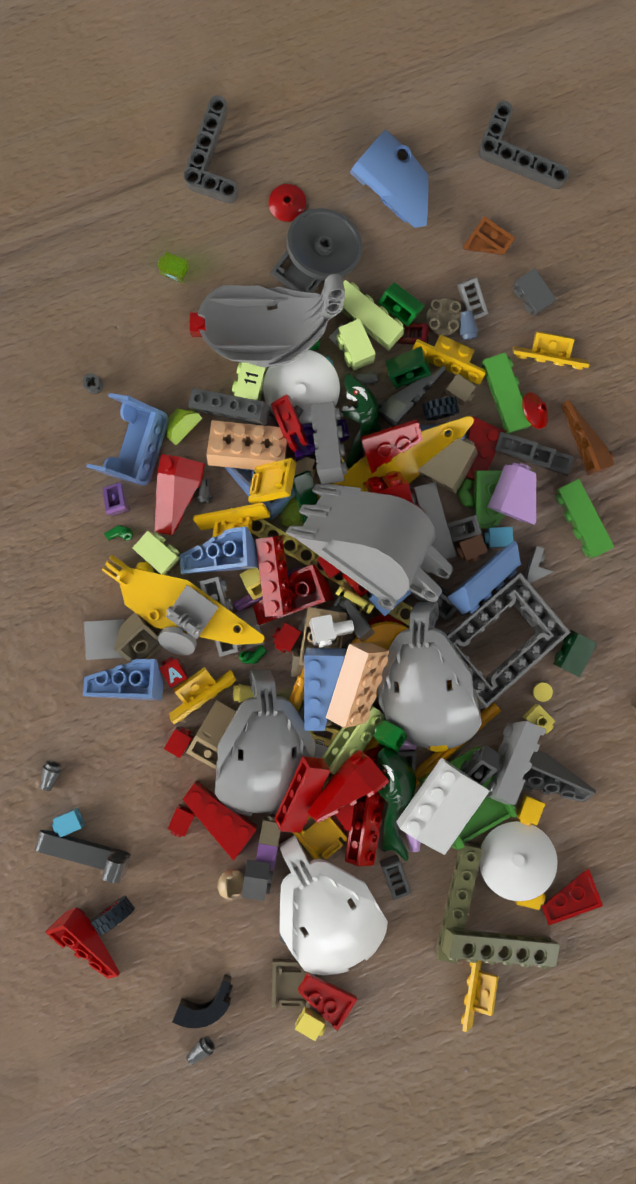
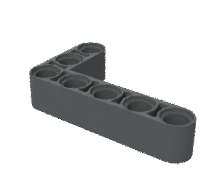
M216 95L209 101L184 172V179L189 190L231 204L238 199L236 183L230 179L207 172L228 114L226 100L222 96ZM217 106L223 107L221 110L214 109ZM210 124H216V127L209 128L208 126ZM205 141L210 142L208 146L202 145V143ZM198 159L204 160V162L201 164L195 163ZM191 177L198 178L195 182L189 181ZM209 183L216 184L213 188L207 187ZM227 189L234 190L232 194H225Z
M507 101L499 102L479 147L478 153L480 158L553 189L563 187L569 177L567 167L501 140L513 108ZM499 112H505L506 116L500 115ZM491 129H497L499 133H494ZM489 146L492 148V151H487L484 147ZM502 153H507L510 158H504ZM524 160L527 165H522L519 161ZM541 167L545 172H539L537 168ZM555 175H560L562 180H558Z
M40 830L35 846V851L102 869L104 870L102 879L110 883H119L126 874L131 856L126 851L67 835L59 837V834L49 830Z

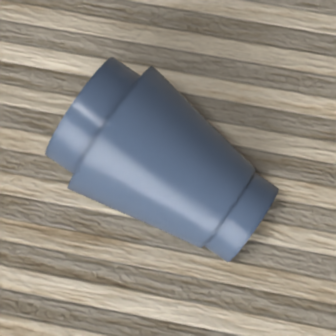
M472 311L461 312L460 336H462V340L478 338L477 333L479 331Z

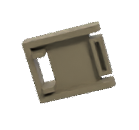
M273 959L272 1008H276V999H280L279 1008L303 1009L304 998L299 994L298 987L309 972L304 971L302 967L301 971H282V966L301 965L297 960ZM306 1001V1008H310V1004Z

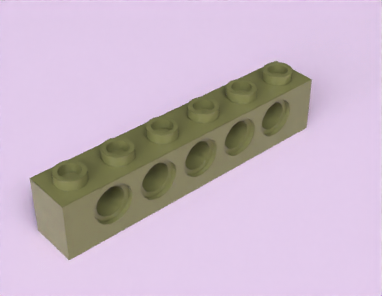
M470 842L464 843L465 847L459 849L435 951L438 960L457 964V961L449 960L442 952L446 928L465 929L482 848L479 844Z
M446 928L442 952L452 961L466 959L472 963H477L478 961H484L488 964L501 962L507 966L519 964L529 968L531 965H535L542 969H548V967H556L560 944L547 937Z

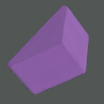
M121 482L103 488L105 511L108 515L115 516L130 511Z

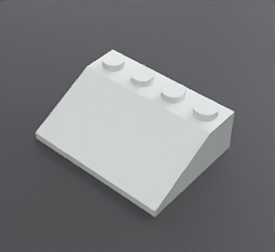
M441 757L396 822L402 831L445 855L490 790Z

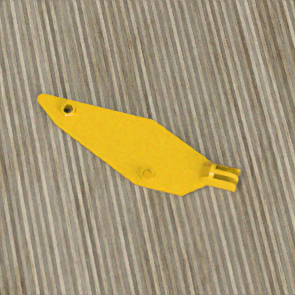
M466 416L422 430V441L404 453L401 452L393 457L392 461L388 464L384 463L378 467L377 471L371 474L365 455L347 470V474H344L345 481L330 484L361 488L360 491L367 492L363 482L371 477L385 476L390 471H400L409 484L420 475L419 469L421 466L456 439H461L473 424L474 419L471 416Z
M114 555L109 557L113 562L107 560L105 563L108 568L103 567L101 569L120 584L125 605L156 628H180L166 617L168 614L166 611L170 606L174 605L186 585H188L219 607L199 637L234 645L264 642L263 634L189 580L130 568ZM237 625L241 628L240 632H237L235 629Z

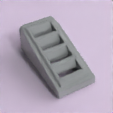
M477 277L458 283L457 287L466 311H472L481 307V311L472 313L474 319L488 315ZM473 285L474 288L465 291V287ZM476 292V296L467 298V295ZM479 300V303L470 306V302Z

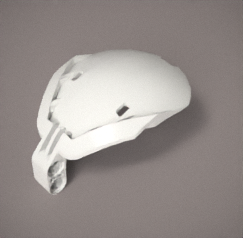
M295 835L280 843L279 848L291 871L281 884L280 934L292 955L304 971L317 975L341 974L350 971L349 968L365 959L367 961L382 943L388 921L366 883L326 860L315 859L309 862ZM350 898L355 903L353 908H350L347 902ZM301 927L306 928L308 935H304Z

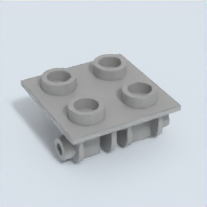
M186 585L174 605L167 609L166 612L168 614L166 617L198 639L219 607Z

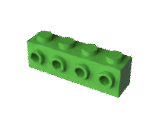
M505 352L483 360L481 366L486 370L485 377L504 430L506 431L505 433L512 434L530 427L531 424L523 411L522 402L524 394L520 393L518 377L513 374L511 369L513 368L511 358L507 357Z
M579 479L554 491L556 493L555 500L558 505H562L565 511L563 512L564 517L568 523L571 522L574 528L572 532L575 538L581 541L583 545L581 549L586 557L588 556L589 559L595 558L614 548Z

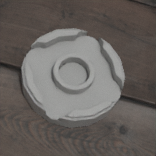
M165 627L158 637V641L163 648L177 655H190L194 652L197 645L196 639L189 633H183V629L178 627Z

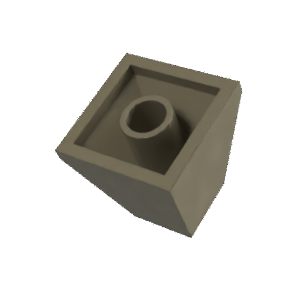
M133 613L121 625L114 649L127 661L132 662L135 659H150L162 646L158 641L159 635L141 616Z

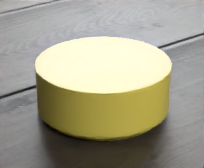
M540 682L533 687L532 693L536 700L546 702L552 697L553 690L549 684Z

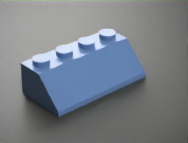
M514 541L497 552L448 596L449 600L462 615L468 611L473 613L480 607L478 603L481 600L485 602L493 595L491 593L493 589L498 590L505 584L503 580L506 577L510 579L517 573L515 569L521 565L517 543Z

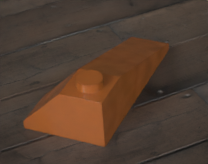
M569 400L561 404L587 475L614 466L612 452L608 451L607 446Z

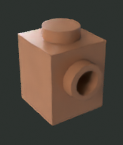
M481 534L458 543V548H456L459 558H463L464 561L469 560L470 563L480 560V555L488 552Z

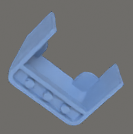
M109 393L108 397L122 403L120 415L123 420L129 422L119 457H108L103 467L88 463L86 467L135 484L147 485L151 481L169 422L168 416L165 412L130 396Z

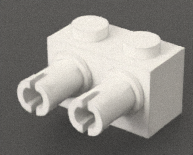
M331 614L311 618L309 622L314 646L319 645V648L329 647L337 636L352 634V631H354L352 620L334 623Z

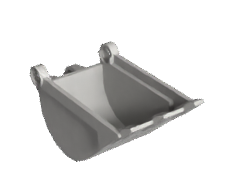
M316 484L312 491L320 495V499L316 505H302L299 512L308 516L303 526H289L286 531L287 535L299 540L378 597V603L384 609H394L397 601L408 590L428 601L435 602L438 600L442 590L423 570L428 573L432 572L442 578H449L453 567L432 546L435 540V527L430 518L418 506L399 497L360 491L361 488L334 484Z

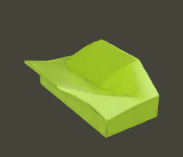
M177 408L168 417L167 438L174 445H177L197 425L202 417L194 410Z

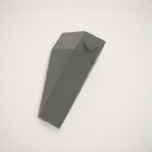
M442 366L432 372L430 376L422 378L392 395L388 400L384 399L378 405L379 416L391 427L397 426L442 376L446 368Z

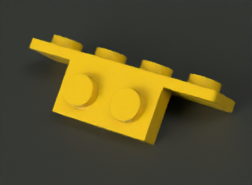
M536 331L532 349L517 346L512 348L513 354H516V357L521 359L532 357L538 362H546L548 360L553 361V364L558 366L569 364L573 368L580 370L583 367L589 368L590 365L586 359L570 357L575 340L573 337Z
M440 335L435 347L419 339L414 344L413 349L422 347L429 363L440 368L444 366L447 371L456 375L458 373L475 384L480 385L485 376V369L469 363L475 350L450 338Z
M256 503L195 515L193 520L200 530L214 528L212 537H217L227 529L247 527L251 533L253 521L269 518L270 512L264 503Z
M204 667L174 688L175 694L183 704L169 713L171 722L176 724L183 721L192 711L198 710L206 701L215 698L223 689L232 686L236 681L232 670H229L215 680Z
M482 961L477 963L470 962L472 969L467 979L469 989L464 999L466 1009L461 1019V1024H463L462 1031L464 1032L472 1028L475 1011L492 1016L494 1013L499 976L481 971Z

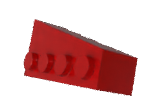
M197 780L182 799L233 861L257 830V824L246 816L225 806L212 791Z

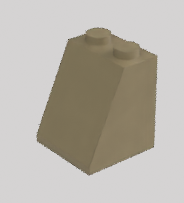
M466 438L464 440L456 439L421 466L419 473L430 482H435L436 485L457 494L478 455L474 446L475 443Z

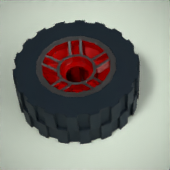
M124 896L98 914L91 921V924L100 936L121 923L135 908L127 896Z

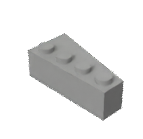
M334 401L311 405L313 430L315 431L313 434L314 442L317 449L315 450L317 472L321 485L345 481L344 474H347L346 462H342L345 450L344 444H340L339 438L343 437L341 426L337 424V420H340L339 408H335Z
M528 721L507 724L503 731L504 738L502 744L498 748V753L501 754L499 767L488 783L487 789L490 792L486 797L506 805H516L525 783L523 776L530 771L532 766L530 762L531 756L534 751H538L540 745L537 742L540 735L544 736L545 728Z

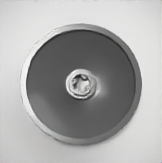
M316 208L301 213L293 220L287 233L286 246L292 262L303 273L318 280L325 281L331 274H339L342 278L346 277L356 268L362 255V240L355 225L344 215L330 209Z

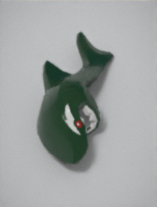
M350 373L346 375L344 380V386L347 391L346 398L353 399V402L358 401V406H343L341 411H339L340 417L346 415L361 423L346 461L348 469L360 460L364 449L361 437L382 431L378 422L379 406L375 395L365 384Z
M383 748L378 754L377 762L389 783L378 792L389 802V807L385 817L384 838L381 850L383 852L389 850L396 851L405 861H408V851L399 835V826L396 821L414 797L416 774L413 767L403 756L392 749Z

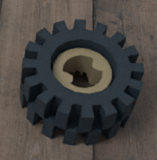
M455 396L435 399L423 404L426 421L444 419L460 413L457 397Z

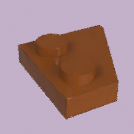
M484 216L462 249L504 255L515 240V237Z

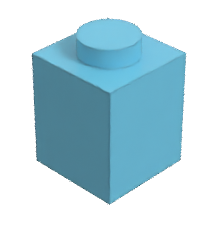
M513 527L488 528L487 533H484V543L487 544L488 548H504L513 542Z
M78 807L53 819L54 823H52L53 830L56 834H59V837H63L85 826Z

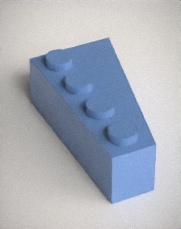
M306 648L304 655L305 731L325 730L327 712L343 665L346 649Z

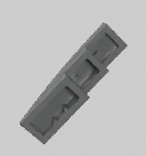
M503 432L500 433L495 451L567 476L574 456L557 452L556 449Z

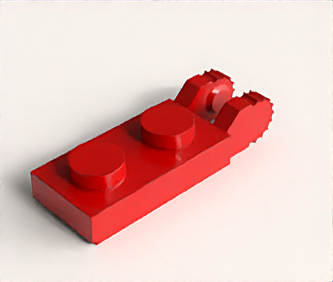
M285 395L270 403L282 434L286 438L293 452L298 450L296 441L292 437L296 434L303 446L308 445L307 437L303 432L304 429L290 396Z

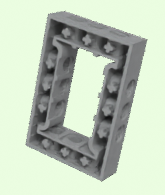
M519 573L508 580L489 599L483 602L477 610L470 613L446 635L471 670L479 709H483L494 702L571 632L524 576ZM514 605L536 633L486 678H483V673L473 666L469 661L470 658L465 656L460 648L468 645L471 642L470 640L478 633L483 632L490 622L497 620L499 614Z

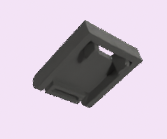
M286 251L270 274L288 289L313 293L323 280L306 275L294 263L285 273V270L281 267L289 258L288 251Z

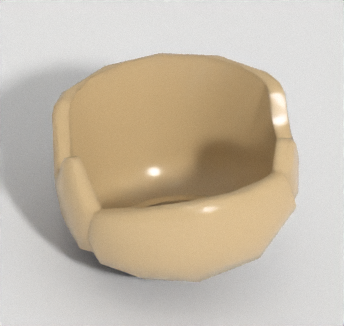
M234 869L224 871L218 880L217 886L220 896L233 900V896H239L243 890L244 873Z

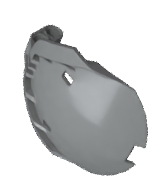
M339 274L329 275L325 279L321 295L318 293L294 291L279 286L266 289L259 285H222L208 294L201 303L198 315L205 318L206 331H199L205 342L215 352L231 361L249 363L260 367H273L290 363L311 348L324 334L328 320L342 311L345 299L343 278ZM276 305L278 307L277 309L267 310V307Z
M437 601L417 602L410 614L409 630L400 632L388 649V662L383 669L382 681L377 688L378 702L386 721L404 730L407 735L406 741L430 749L429 746L447 745L450 749L460 746L471 739L482 724L476 690L473 687L472 672L447 635L442 630L434 628L439 616ZM452 679L453 689L448 690L447 680Z
M251 670L250 686L254 697L248 698L241 703L218 743L215 795L225 806L239 814L252 816V813L270 812V815L277 814L302 757H315V741L310 732L305 731L304 721L292 703L286 698L276 697L275 680L271 670ZM292 748H294V757H291ZM238 749L243 750V759H238Z

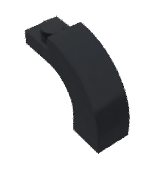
M224 975L217 994L209 1002L197 1004L181 998L172 1023L186 1028H202L218 1021L225 1014L231 1002V997L228 996L233 987L230 984L232 977Z

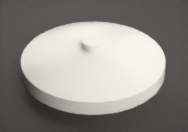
M307 350L290 363L268 368L263 383L264 398L266 404L271 407L270 403L285 395H289L293 406L297 405L304 410L299 418L301 424L312 423L311 405L334 401L336 406L340 395L339 377L336 369L325 356L316 351Z
M508 822L493 829L482 843V853L479 862L480 872L488 887L497 895L512 901H527L543 894L552 884L557 872L556 850L549 837L532 824L527 826L521 822Z

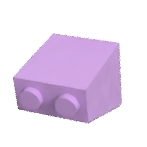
M522 463L505 464L488 508L518 521L535 525L536 473L530 471L531 467Z

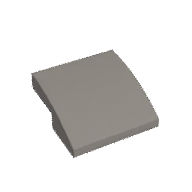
M125 619L84 622L86 660L124 658L115 651L114 646L120 627L125 622Z

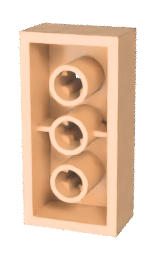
M212 420L207 448V462L210 466L255 470L256 466L286 459L288 442L284 438L280 427Z
M372 642L349 644L327 712V719L344 728L365 724L369 720L370 709L376 699L378 685L382 681L381 675L388 662V650Z

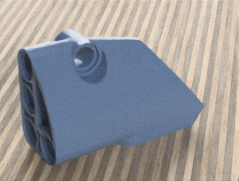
M385 129L353 166L350 174L363 186L367 184L380 196L381 201L401 220L409 223L414 228L427 226L428 174L411 154L409 147L401 144ZM403 151L406 154V159H398L397 152Z

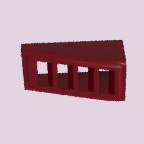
M411 323L409 326L403 324V328L407 329L406 338H403L402 335L396 342L414 345L416 340L419 339L428 344V324ZM411 330H414V338H411ZM419 331H422V338H419Z

